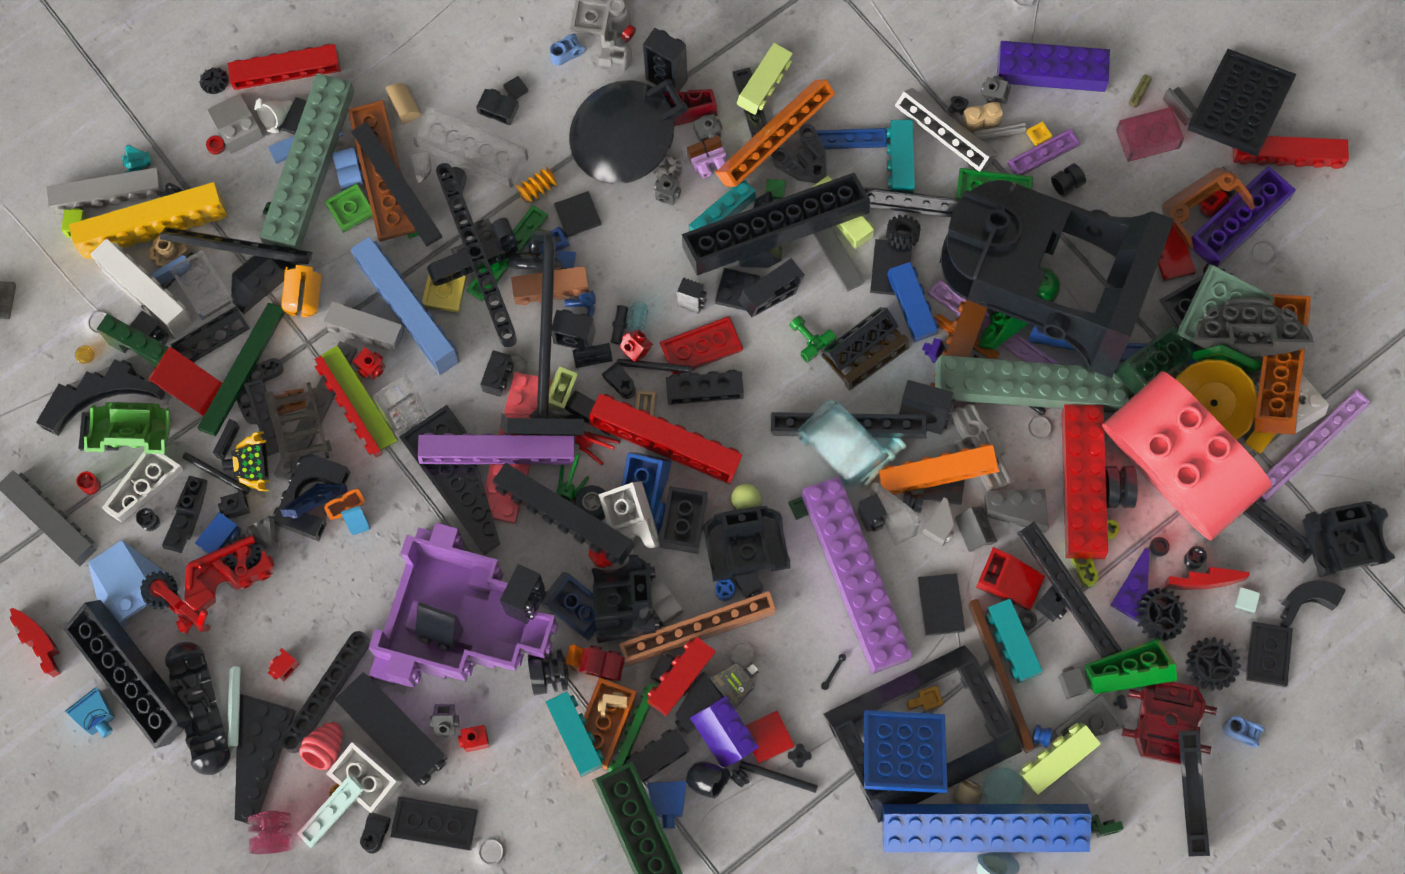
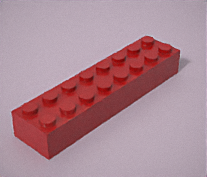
M599 393L590 413L589 425L729 485L742 458V454L735 448L729 447L728 449L721 446L722 444L719 441L707 440L700 433L686 431L685 427L678 424L672 425L663 417L656 418L644 409L637 410L633 408L628 402L622 401L621 403L616 401L609 394L602 395Z
M1064 404L1061 418L1065 558L1105 559L1108 554L1105 442L1104 428L1102 426L1104 423L1103 405Z

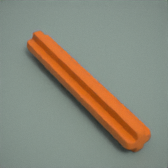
M941 314L936 315L935 318L938 326L953 334L954 328H951L953 322ZM976 338L973 346L974 350L988 359H997L1000 353L995 349L980 348V340Z

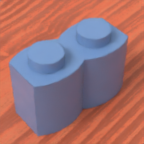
M354 147L333 152L342 190H346L355 184L358 186L364 185L363 172L359 167V155Z

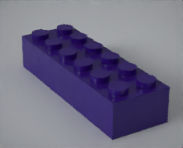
M1001 41L998 50L997 76L1003 78L1004 81H1008L1011 85L1105 92L1109 83L1110 49Z
M1269 165L1246 186V189L1253 196V210L1237 194L1191 237L1193 250L1208 264L1212 263L1219 267L1291 200L1296 189Z

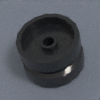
M1105 466L1107 508H1117L1120 503L1123 508H1135L1138 495L1135 467L1122 466L1119 471L1117 466Z

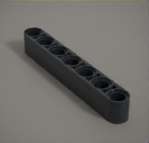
M355 631L350 635L282 736L281 744L288 752H299L303 739L314 731L368 650L370 641L363 632ZM358 638H364L362 645H355ZM346 655H353L350 662H344ZM336 671H342L340 678L333 679V674ZM324 688H330V693L327 696H322ZM315 704H318V711L315 713H311V707ZM307 721V728L300 730L299 725L301 722ZM296 738V744L293 747H288V741Z

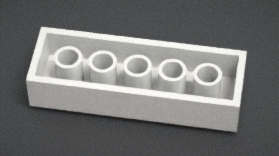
M106 239L90 253L98 266L141 306L143 305L144 309L175 338L181 335L193 323L189 318L191 314L186 310V307L179 300L176 301L166 288L163 289L153 276L150 277L141 265L138 266L128 253L125 254L116 242L111 243Z

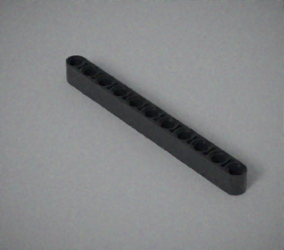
M441 163L436 168V174L500 343L504 347H512L517 342V336L453 168L448 163ZM452 188L455 189L453 192H448ZM461 204V207L454 208L455 205ZM467 220V223L460 224L461 221ZM469 236H473V237H474V238L471 239V240H466V238L469 237ZM480 252L478 256H472L473 253ZM481 268L487 269L485 272H478ZM486 285H493L490 289L484 288ZM493 301H499L497 305H491ZM500 317L506 318L502 322L497 321V319ZM505 334H512L508 339L503 338Z

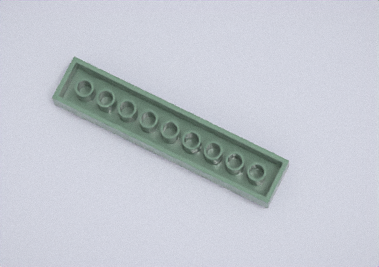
M316 73L259 236L263 244L301 249L333 156L332 153L335 150L340 130H342L355 92L351 81Z
M940 355L935 362V387L953 392L952 399H955V401L1063 409L1064 404L1103 405V412H1117L1129 401L1127 369H1115L1112 378L1089 370L1088 366Z

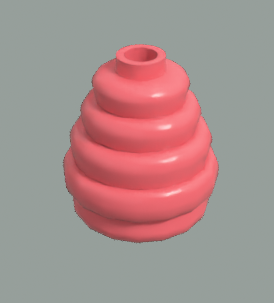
M336 722L324 723L322 727L312 731L302 741V746L299 749L301 758L316 769L328 770L336 763L341 752L342 727Z

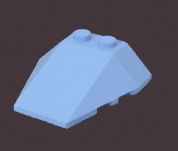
M123 540L89 561L97 600H101L122 628L129 625L128 618L147 606V603L143 601L140 590L142 580H146V576L148 574L151 576V572L154 571L155 574L158 571H162L165 574V571Z

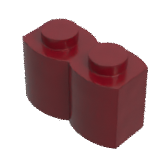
M590 645V647L583 649L579 672L617 682L621 679L625 657L620 656L618 651L608 650L607 653L602 651L600 646Z

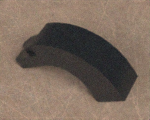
M1320 580L1309 581L1299 585L1282 601L1281 605L1285 606L1280 615L1282 621L1279 625L1289 627L1301 605L1305 603H1318L1333 611L1339 605L1346 589L1337 584Z

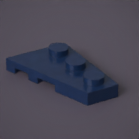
M317 483L280 509L282 516L299 518L304 513L348 492L346 484Z

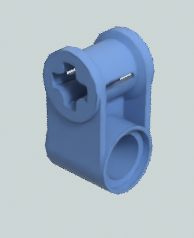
M570 34L551 45V62L554 65H563L569 60L582 55L585 47L580 45L576 34Z
M1233 716L1224 722L1223 732L1227 736L1239 740L1248 746L1259 747L1258 741L1265 727L1239 716ZM1231 722L1237 724L1238 731L1232 730Z

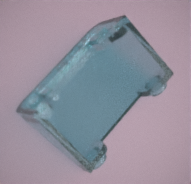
M828 399L797 431L800 435L798 439L805 446L810 445L814 447L838 472L845 487L855 485L889 456L886 450L840 403Z

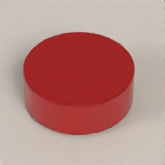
M631 24L628 25L620 39L628 43L634 36L636 27Z
M211 136L206 141V147L211 154L218 155L225 150V142L220 136Z

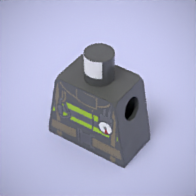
M735 663L709 679L721 697L727 696L736 710L755 688V683L751 678L758 674L759 671L753 663L745 669H742L738 663Z

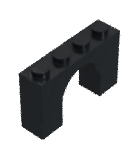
M907 380L899 414L926 415L927 431L941 435L943 429L947 430L955 399H952L953 392Z
M305 451L304 455L298 459L296 472L290 476L288 489L282 493L279 508L277 507L273 512L274 523L279 527L319 542L327 525L324 519L309 513H304L299 518L283 517L280 509L299 497L302 489L308 484L314 482L346 484L351 473L348 467Z

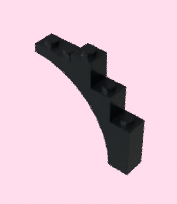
M114 359L105 376L97 372L92 374L86 371L77 389L69 384H66V386L58 384L36 423L42 429L59 436L66 424L75 415L89 405L104 398L116 395L138 394L162 400L165 393L152 381L149 383L145 381L144 377L136 374L131 363L125 360L120 362Z

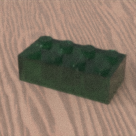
M1172 325L1124 361L1114 372L1130 391L1136 395L1161 371L1168 373L1170 376L1174 375L1192 360L1193 352L1196 351L1182 336L1178 335V331Z

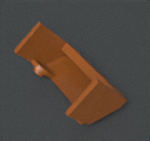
M1224 168L1212 170L1165 201L1162 206L1164 216L1174 219L1173 228L1190 250L1194 248L1192 239L1182 226V223L1189 218V210L1218 190L1231 191L1235 189L1251 210L1254 209L1253 196L1234 173Z

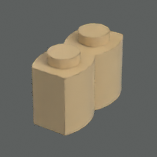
M990 102L982 107L972 106L967 108L962 118L963 126L971 133L982 128L988 129L999 126L1003 117L1000 103Z

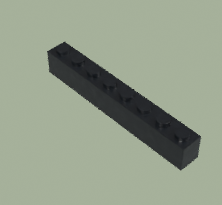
M771 412V433L773 436L927 439V416L911 414Z
M507 463L504 464L492 481L496 487L495 490L503 496L507 494L517 505H525L530 513L533 515L538 513L546 523L550 525L554 523L562 533L572 534L577 542L580 544L585 542L593 552L597 554L601 552L613 564L617 562L622 565L635 547L632 539Z

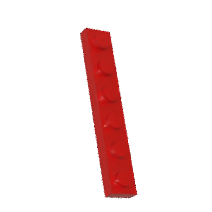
M322 356L314 359L317 363L314 366L320 376L324 375L327 379L324 382L330 392L334 391L337 395L334 398L339 407L343 406L347 411L344 413L349 423L353 422L357 427L354 429L359 439L363 438L367 443L364 447L368 454H373L375 458L381 456V450Z

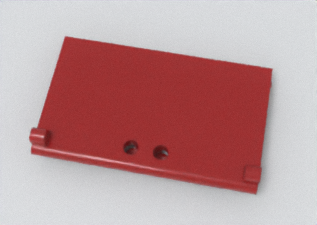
M1173 226L1158 262L1164 281L1196 273L1188 248Z

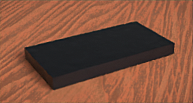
M398 797L390 837L471 851L478 810Z

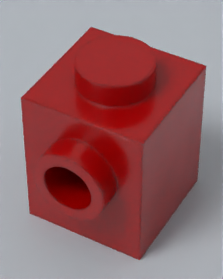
M485 725L460 729L461 735L458 736L460 748L463 747L465 752L490 748Z

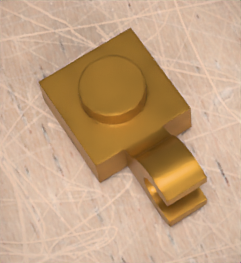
M937 685L918 691L919 697L908 700L906 703L908 711L920 706L923 707L924 711L944 705Z

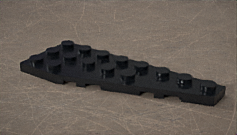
M445 405L399 436V438L419 464V435H424L425 433L463 435L467 431L450 408ZM419 464L482 553L486 555L499 546L500 540L478 465Z

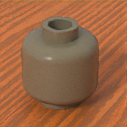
M969 779L961 781L953 794V799L958 802L957 804H979L983 796V791L980 789L981 785Z

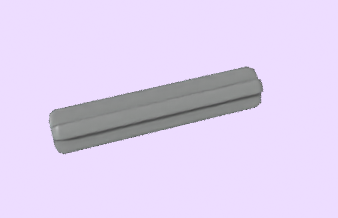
M1025 122L977 130L973 134L983 141L1025 133L1027 127Z

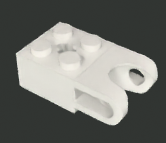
M1261 375L1255 379V384L1258 390ZM1305 376L1302 377L1296 433L1324 417L1329 405Z
M642 481L632 482L598 494L607 524L632 539V541L638 535L648 548L659 546L660 539Z

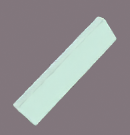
M236 666L229 670L227 743L229 749H234L238 746L241 668Z
M349 775L297 834L310 848L314 847L365 790L364 786L353 775Z

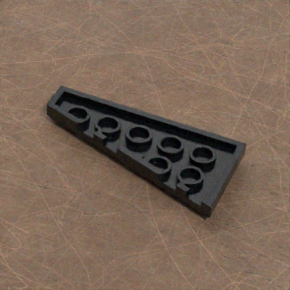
M240 694L239 737L236 751L235 820L256 826L283 749L281 744L282 736L292 723L296 711Z

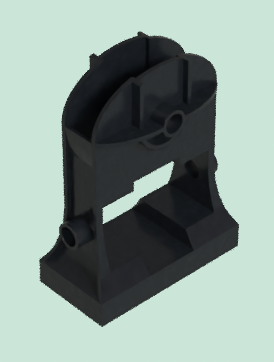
M995 180L983 183L971 191H965L950 219L939 263H941L946 283L961 298L1042 328L1044 334L1049 338L1064 340L1082 356L1089 370L1112 378L1132 335L1174 219L1154 211L1134 217L1110 216L1105 211H1088L1014 182ZM1062 232L1094 244L1115 257L1107 278V282L1114 288L1104 289L1094 313L1065 307L1037 297L1046 271L1039 269L1040 263L1045 253L1054 254Z

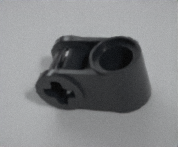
M615 362L602 373L606 382L621 397L630 399L635 395L634 381L619 363Z
M369 813L360 838V845L367 853L374 854L381 849L385 834L390 826V817ZM373 840V841L375 842L374 845H373V844H370V846L367 845V842H368V841L371 842V841Z

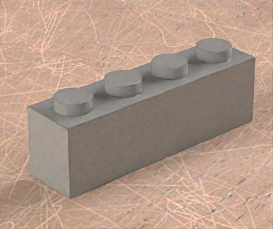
M335 302L331 303L324 319L328 331L338 334V332L343 333L346 337L353 340L355 338L361 339L362 342L368 345H379L385 351H397L405 332L401 324Z

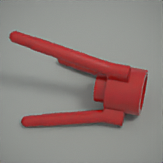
M584 431L583 435H577L575 443L580 445L579 450L585 452L600 465L604 463L590 452L587 447L591 448L596 443L614 450L615 446L600 440L617 444L621 442L620 440L597 435L589 431Z

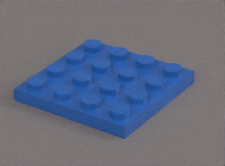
M864 710V789L946 793L945 714Z

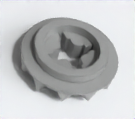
M666 153L663 157L664 160L653 170V173L659 180L662 175H670L677 179L682 172L680 159L676 158L674 154L668 155ZM666 162H668L669 166H672L668 170L669 173H667L665 168H662L665 167Z

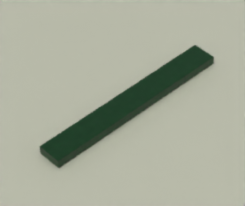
M267 303L197 427L199 431L217 436L244 384L250 377L285 312L282 307Z

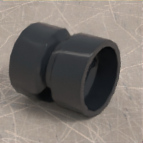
M1073 163L1064 168L1063 171H1059L1051 176V183L1060 196L1065 197L1073 192L1074 187L1079 188L1086 184V177L1082 169Z

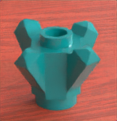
M129 144L125 146L126 153L121 156L123 166L127 168L124 173L139 171L146 168V166H151L149 151L144 152V150H139Z

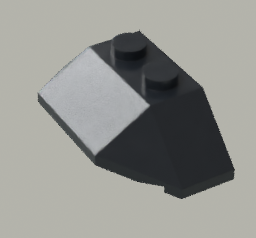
M260 256L251 257L232 273L231 302L244 315L284 282L286 267L287 270L296 269V265L299 264Z

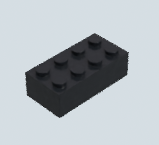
M654 28L643 43L646 80L657 86L666 79H672L675 90L680 92L688 80L686 44L678 38L675 39L669 36L666 31Z

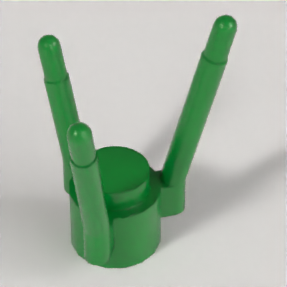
M579 453L576 454L568 480L564 484V465L560 466L556 494L569 502L572 499L575 500L576 495L589 479L586 476L576 490L574 489L575 486L571 483L580 457Z

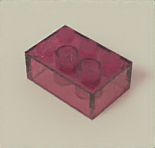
M1172 107L1119 120L1116 128L1127 162L1180 149L1184 140Z

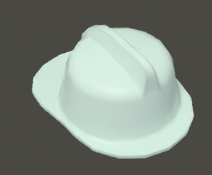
M990 852L979 854L977 857L978 874H1017L1020 870L1018 861L1005 852Z

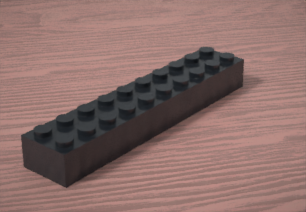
M854 172L681 234L682 248L698 276L869 214L870 198Z

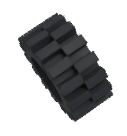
M898 215V218L892 217V220L890 219L887 224L886 238L888 243L891 242V246L896 245L898 249L900 246H902V249H906V246L908 249L912 248V245L915 246L919 241L921 230L918 220L915 219L913 221L914 217L910 216V218H907V215H904V217ZM899 230H905V231H908L909 233H907V234H902V233H899L898 231H899Z

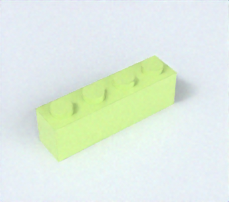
M773 43L739 95L737 105L756 115L758 110L762 111L767 103L765 99L767 96L771 97L776 89L774 85L781 82L784 74H782L784 70H789L793 62L790 60L793 53Z
M826 176L812 187L829 182L831 178ZM863 216L836 225L838 230L855 249L873 237L874 226L869 220H865Z
M1083 723L1074 724L1069 728V733L1064 737L1059 736L1053 741L1054 745L1049 749L1041 750L1034 761H1028L1021 767L1022 770L1019 774L1034 793L1040 794L1101 745L1087 725Z

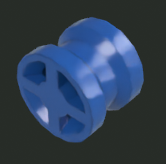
M726 579L717 582L715 587L717 598L721 601H729L734 597L735 586L731 580Z
M1036 724L1032 736L1033 744L1039 743L1043 747L1048 748L1052 728H1042L1041 725Z

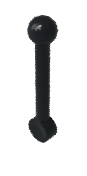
M845 654L839 655V660L826 682L821 684L823 690H828L831 679L841 663L846 660Z

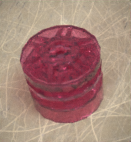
M266 811L249 816L247 822L253 826L248 828V832L258 833V836L249 839V853L273 854L292 850V835L283 833L284 830L292 827L291 823L286 822L291 819V814L289 812Z

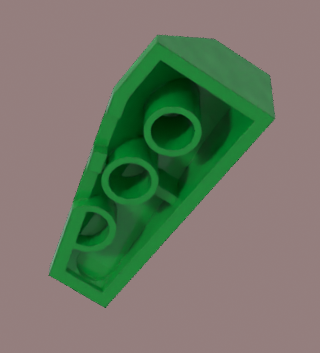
M995 311L990 315V325L985 328L979 342V347L994 350L1029 323Z

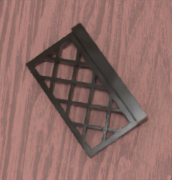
M887 318L882 321L885 324L883 330L892 326ZM871 329L869 331L870 337L866 339L868 341H872V335L876 333V330ZM895 329L890 334H894L897 339L885 341V338H883V341L881 340L876 344L882 345L881 350L871 352L870 348L862 354L867 356L866 361L863 363L853 361L848 365L852 366V370L846 375L839 371L830 358L825 357L823 353L821 357L844 381L845 386L850 391L908 350L909 339ZM855 341V342H854V343H855V349L852 350L853 352H858V351H859V350H857L858 343H862V341ZM847 352L840 353V364L844 362L842 361L843 354H847Z

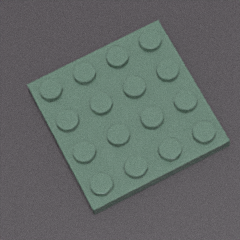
M1209 265L1176 334L1194 343L1197 324L1202 321L1204 314L1212 307L1218 308L1224 305L1225 301L1237 298H1259L1273 302L1275 297L1213 265Z

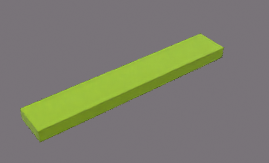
M338 345L321 354L379 449L382 451L397 442L396 437Z

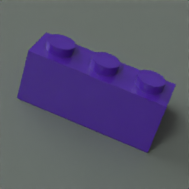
M727 696L720 697L690 717L722 767H728L759 748Z

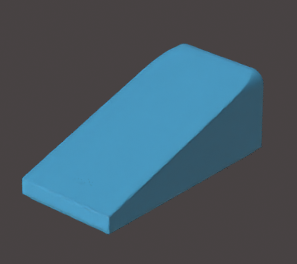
M360 506L341 512L352 535L370 529L367 517Z

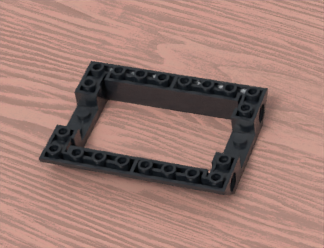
M965 645L823 714L840 749L844 750L861 784L860 788L878 823L883 820V804H918L939 792L897 790L888 792V790L864 789V743L853 723L864 717V710L877 711L958 670L962 684L965 689L969 688L986 720L985 727L990 736L992 735L995 740L947 763V789L1022 752L1013 725L977 658Z

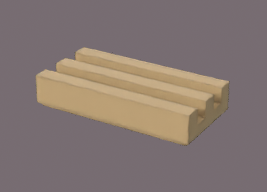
M637 390L635 409L639 410L641 395H644L643 409L647 411L648 396H652L650 415L654 416L656 392Z

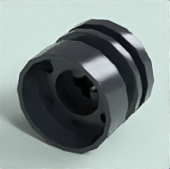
M562 649L556 650L557 659L553 658L551 650L548 654V660L545 661L541 657L528 654V666L534 696L547 694L548 684H552L554 691L558 692L557 683L561 682L563 691L568 690L569 672Z

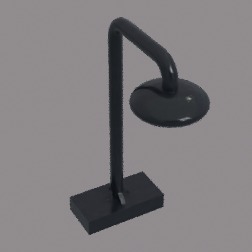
M535 229L531 234L529 252H522L507 259L506 265L516 269L543 270L537 409L531 414L501 413L500 428L506 433L583 435V418L578 415L553 414L548 409L554 270L561 269L562 263L555 257V239L552 232ZM541 241L544 244V253H540Z

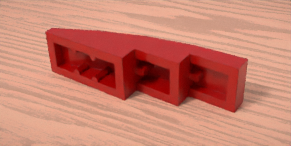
M1209 567L1206 574L1190 571L1186 578L1169 576L1165 581V588L1204 590L1225 587L1245 581L1250 576V572Z

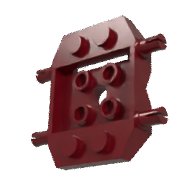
M1172 681L1148 685L1141 691L1129 689L1128 697L1141 700L1137 728L1132 730L1123 727L1121 736L1135 739L1140 757L1181 765L1179 743L1149 737L1148 733L1179 740L1178 731L1199 730L1200 732L1203 714L1207 713L1216 716L1217 707L1206 705L1197 686ZM1167 715L1175 717V725H1169L1166 722L1165 718ZM1201 744V753L1210 755L1212 747Z

